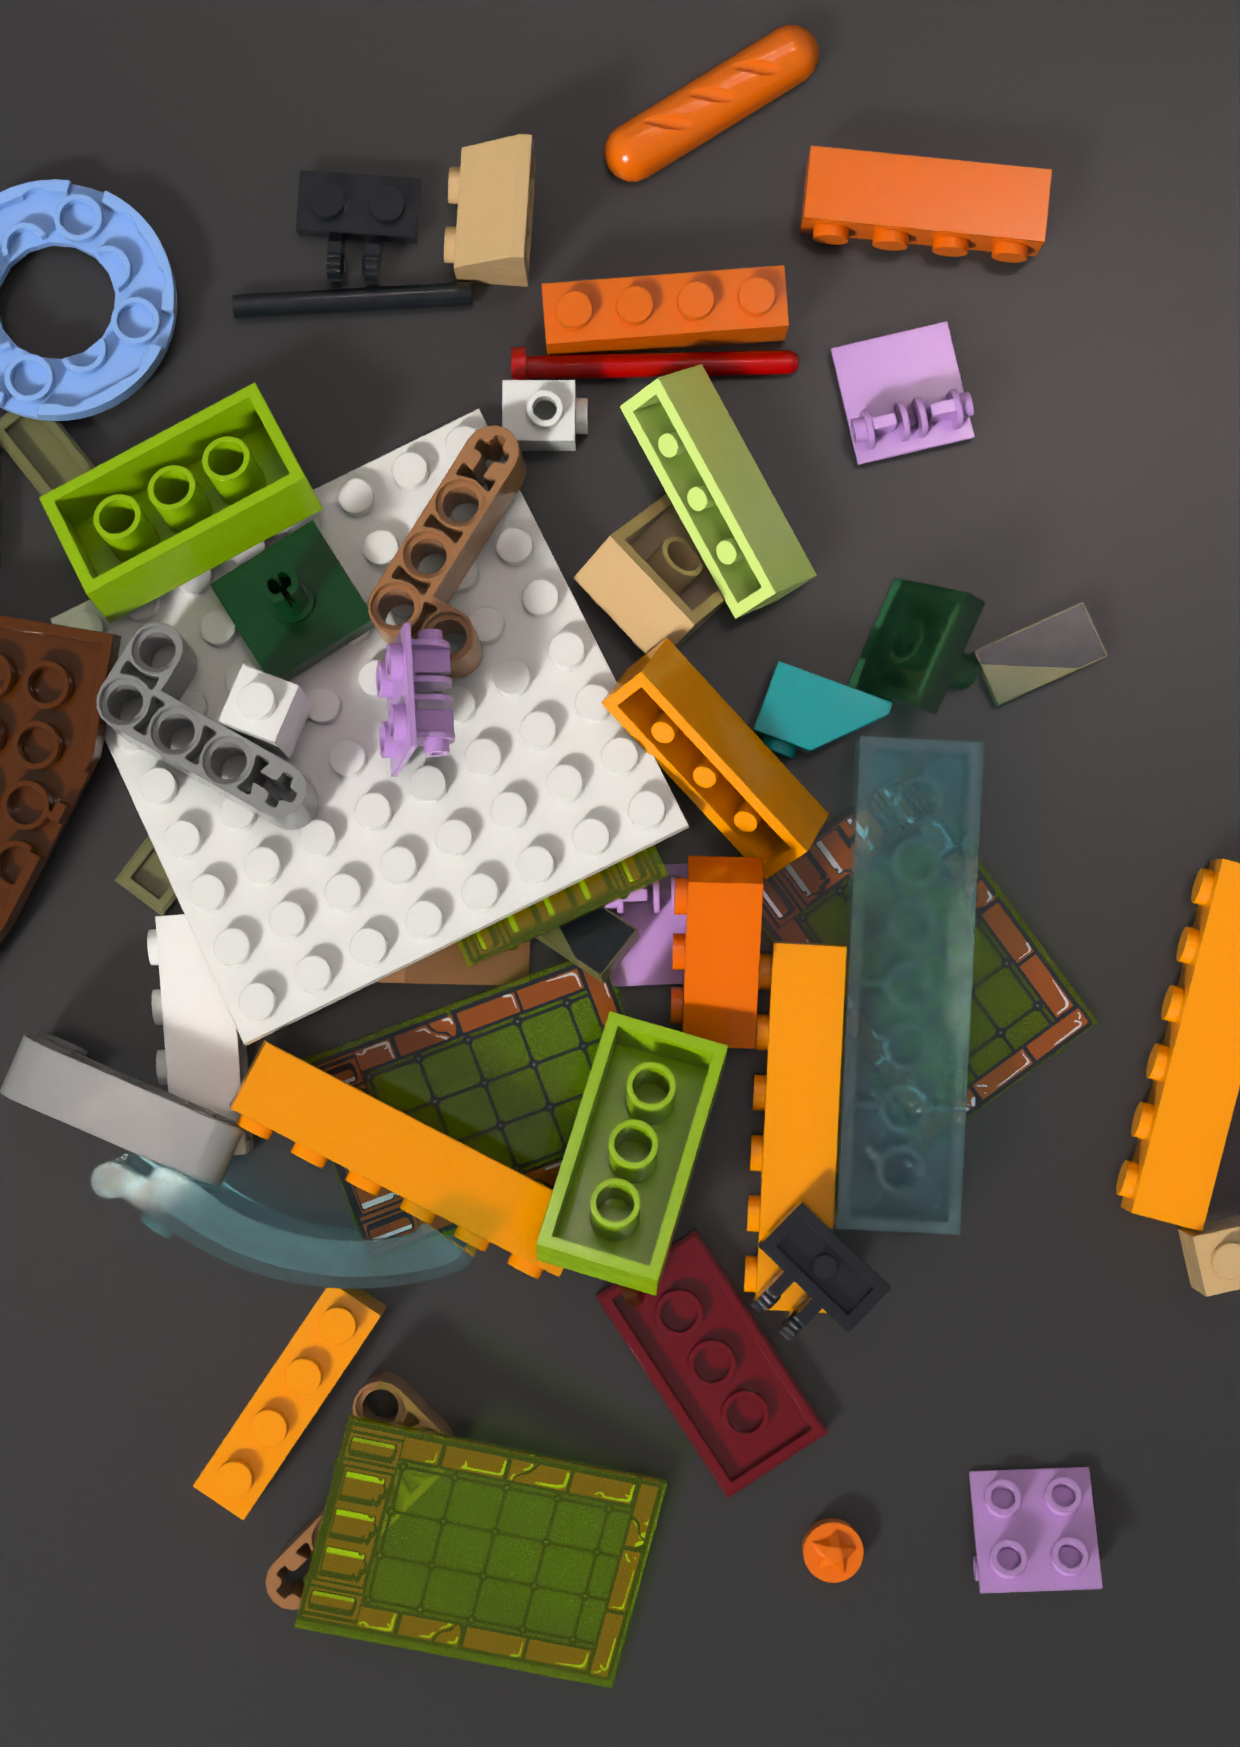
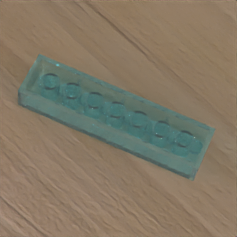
M860 736L855 739L845 936L847 954L834 1201V1224L837 1229L960 1235L984 742Z

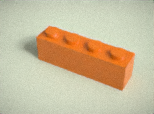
M811 145L806 165L800 233L813 234L812 239L814 241L829 245H842L848 243L849 238L872 240V246L882 250L901 251L907 249L908 244L932 246V252L942 256L960 257L967 255L968 250L992 252L991 257L997 261L1009 263L1027 261L1028 256H1036L1045 243L1052 169Z
M784 265L541 284L547 355L624 354L785 341L789 328Z

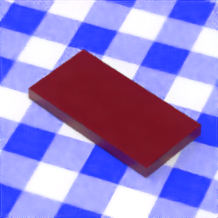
M696 1228L672 1243L656 1296L647 1293L642 1305L630 1309L618 1284L611 1283L596 1293L595 1297L727 1498H730L828 1433L819 1415Z

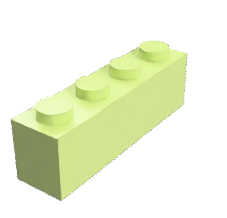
M702 364L658 377L620 406L735 619L778 601L817 576Z

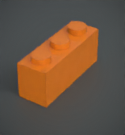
M688 856L687 878H675L674 915L686 916L685 933H673L672 970H683V987H671L670 1024H682V1032L728 1045V1048L755 1049L764 885L762 858Z

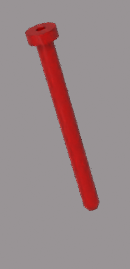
M511 347L512 380L661 377L700 364L703 365L708 376L792 374L798 370L799 365L798 354L791 350L526 356V347Z

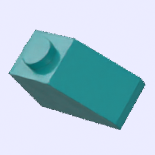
M778 661L752 730L758 737L762 738L764 744L775 755L793 760L796 751L808 754L885 718L889 714L893 703Z

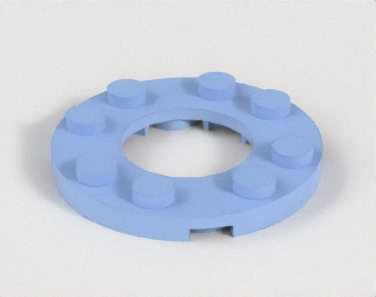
M38 180L13 186L0 192V287L11 267L28 253L50 246L77 248L96 258L109 273L115 291L114 310L111 322L102 338L85 352L63 359L40 357L21 349L6 334L0 318V408L22 417L36 420L70 421L90 417L115 407L139 390L153 375L164 358L173 337L178 307L177 288L170 261L159 238L146 220L129 204L106 190L103 193L92 188L74 185L70 180Z

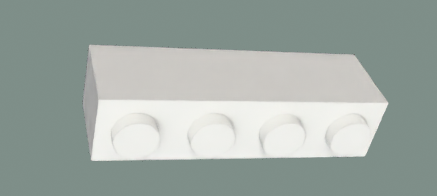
M185 914L155 916L156 929L148 930L147 949L150 964L152 966L159 965L160 989L152 991L153 1020L156 1026L163 1025L165 1049L157 1050L156 1053L158 1083L160 1086L168 1085L169 1093L236 1122L240 1113L232 1110L230 1103L248 1071L247 1046L243 1044ZM244 1130L234 1155H244L254 1150L253 1133Z

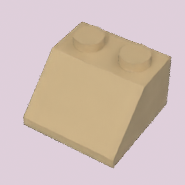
M517 134L462 147L460 167L450 166L448 203L458 204L456 227L446 226L444 263H454L457 282L471 281L477 284L528 287L536 179L532 135Z
M667 493L611 534L573 578L590 595L591 599L631 638L635 646L645 654L666 638L678 648L726 603Z

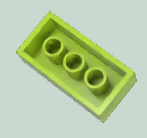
M255 382L39 497L87 596L109 623L323 510L320 501Z
M609 1011L536 1242L538 1261L651 1295H657L725 1067L728 1045Z

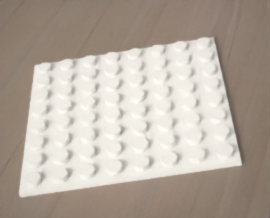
M477 409L314 489L323 510L112 623L108 622L91 599L50 620L52 624L121 636L118 659L140 627L153 622L171 625L188 642L197 656L195 676L180 701L220 723L218 719L242 664L262 672L264 671L210 584L313 520L368 607V600L373 589L468 438L476 430L487 426L480 410ZM502 456L498 462L504 464L506 461ZM488 459L485 462L487 470L494 461ZM485 484L483 488L489 491L487 484ZM520 490L448 603V605L461 611L471 620L483 645V657L480 665L472 674L463 678L452 679V687L447 690L416 692V694H447L453 697V705L444 708L453 709L455 742L449 744V755L441 757L425 756L424 746H417L399 775L391 777L390 758H382L379 748L381 721H388L387 698H378L376 690V667L378 661H385L387 643L382 639L376 627L289 680V682L299 685L313 703L290 759L274 754L300 770L315 787L319 796V807L316 816L308 825L300 829L286 830L277 827L130 743L111 726L106 725L104 739L243 1044L246 1046L689 828L655 757L648 754L601 703L617 682ZM463 503L452 511L450 520L465 522L477 513L479 506L472 503ZM439 553L430 554L420 562L418 571L425 574L434 573L441 569L447 557ZM400 604L394 607L388 613L386 623L401 625L407 622L412 617L414 606ZM454 633L443 638V640L450 642V655L459 652L464 647L466 642L465 635ZM165 646L159 649L153 657L152 667L161 668L169 664L174 657L175 646ZM136 697L128 700L122 706L120 720H130L136 717L143 706V698ZM184 726L178 729L172 736L171 749L177 750L188 746L195 734L194 727ZM235 755L229 758L223 765L222 778L233 779L239 776L247 764L246 756ZM268 779L263 787L278 802L284 800L292 803L297 795L293 790L290 793L273 786Z

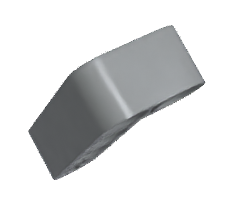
M153 622L140 627L132 636L100 687L96 698L100 717L125 740L277 827L293 830L308 825L316 816L319 807V796L311 782L294 765L182 703L180 699L193 680L197 670V656L193 648L169 624ZM165 646H175V654L169 664L161 668L152 667L153 657L159 649ZM142 697L143 706L137 716L130 720H120L122 706L132 698ZM184 726H193L195 734L188 746L177 750L171 749L173 734ZM235 755H245L247 764L244 771L233 779H223L222 768L224 763ZM268 779L273 786L284 792L290 793L293 790L297 794L296 798L292 803L284 800L278 802L263 788L266 780Z
M44 1032L24 1034L0 1089L2 1095L191 1178L215 1186L221 1185L245 1130L235 1124V1121L86 1057L87 1051L67 1040Z

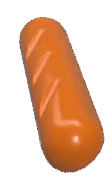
M784 25L776 28L616 127L609 134L604 147V159L608 169L617 178L626 182H638L649 178L801 84L815 72L819 63V46L816 38L808 29L799 25Z

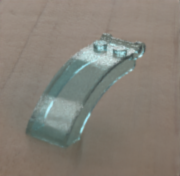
M133 1152L120 1155L115 1161L110 1160L100 1164L94 1170L91 1177L92 1187L100 1197L114 1199L122 1196L144 1211L140 1217L141 1221L159 1235L171 1239L175 1233L197 1248L227 1263L263 1276L291 1283L342 1289L401 1286L433 1280L463 1270L468 1267L477 1252V1248L453 1236L456 1228L449 1231L443 1229V1233L427 1223L421 1224L417 1231L405 1235L380 1239H363L360 1229L357 1227L322 1224L279 1212L246 1197L224 1182L220 1186L211 1185L166 1166L159 1167L149 1159Z

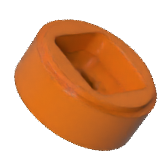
M825 1518L817 1521L807 1530L802 1542V1553L807 1568L815 1577L829 1583L845 1581L851 1578L862 1564L864 1556L862 1541L856 1529L845 1520Z

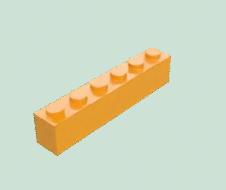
M1227 859L1210 860L1208 869L1201 868L1196 876L1191 896L1192 903L1198 904L1193 927L1186 926L1184 928L1176 954V960L1183 962L1177 986H1169L1162 1006L1161 1018L1168 1021L1162 1044H1154L1148 1059L1146 1077L1153 1079L1147 1103L1141 1101L1138 1104L1133 1117L1131 1135L1138 1138L1132 1161L1125 1160L1123 1162L1116 1185V1194L1123 1196L1120 1206L1123 1209L1137 1215L1198 1231H1203L1240 1088V863Z
M772 941V954L760 953L758 990H770L769 1014H757L755 1050L767 1051L766 1075L754 1074L753 1111H764L763 1135H751L750 1171L761 1172L760 1195H748L747 1231L758 1232V1243L800 1200L805 1202L833 1229L847 946L844 944ZM759 1244L757 1256H745L744 1292H755V1296L775 1274L782 1270L759 1248ZM794 1281L781 1295L777 1303L766 1310L792 1311L809 1295ZM822 1308L818 1313L827 1312Z
M263 1041L230 1103V1108L240 1113L235 1124L265 1140H269L273 1131L295 1142L290 1151L291 1153L322 1169L328 1159L349 1169L350 1171L345 1180L374 1196L379 1195L382 1187L404 1198L399 1207L400 1209L429 1224H432L436 1215L458 1225L453 1236L481 1251L486 1252L490 1242L511 1253L507 1263L529 1276L539 1280L545 1270L560 1277L564 1268L538 1261L536 1242L553 1189L268 1041Z

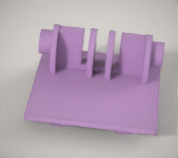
M947 321L830 349L858 465L975 437L970 416L974 415L973 402L970 393L963 390Z
M404 623L395 641L387 644L385 661H378L377 696L378 698H387L388 721H381L379 748L382 758H390L391 777L399 775L417 746H424L425 756L441 757L450 754L449 744L455 742L453 709H444L453 705V697L447 694H416V692L443 691L452 687V679L447 677L451 673L450 642L443 640V631L440 629L418 631V639H411V623Z
M688 863L658 865L662 874L659 880L605 904L606 909L638 929L640 936L609 976L613 987L683 984V970H672L673 933H685L686 915H674L675 878H687Z
M1089 1467L969 1471L976 1556L973 1557V1572L975 1581H979L980 1594L1103 1588Z

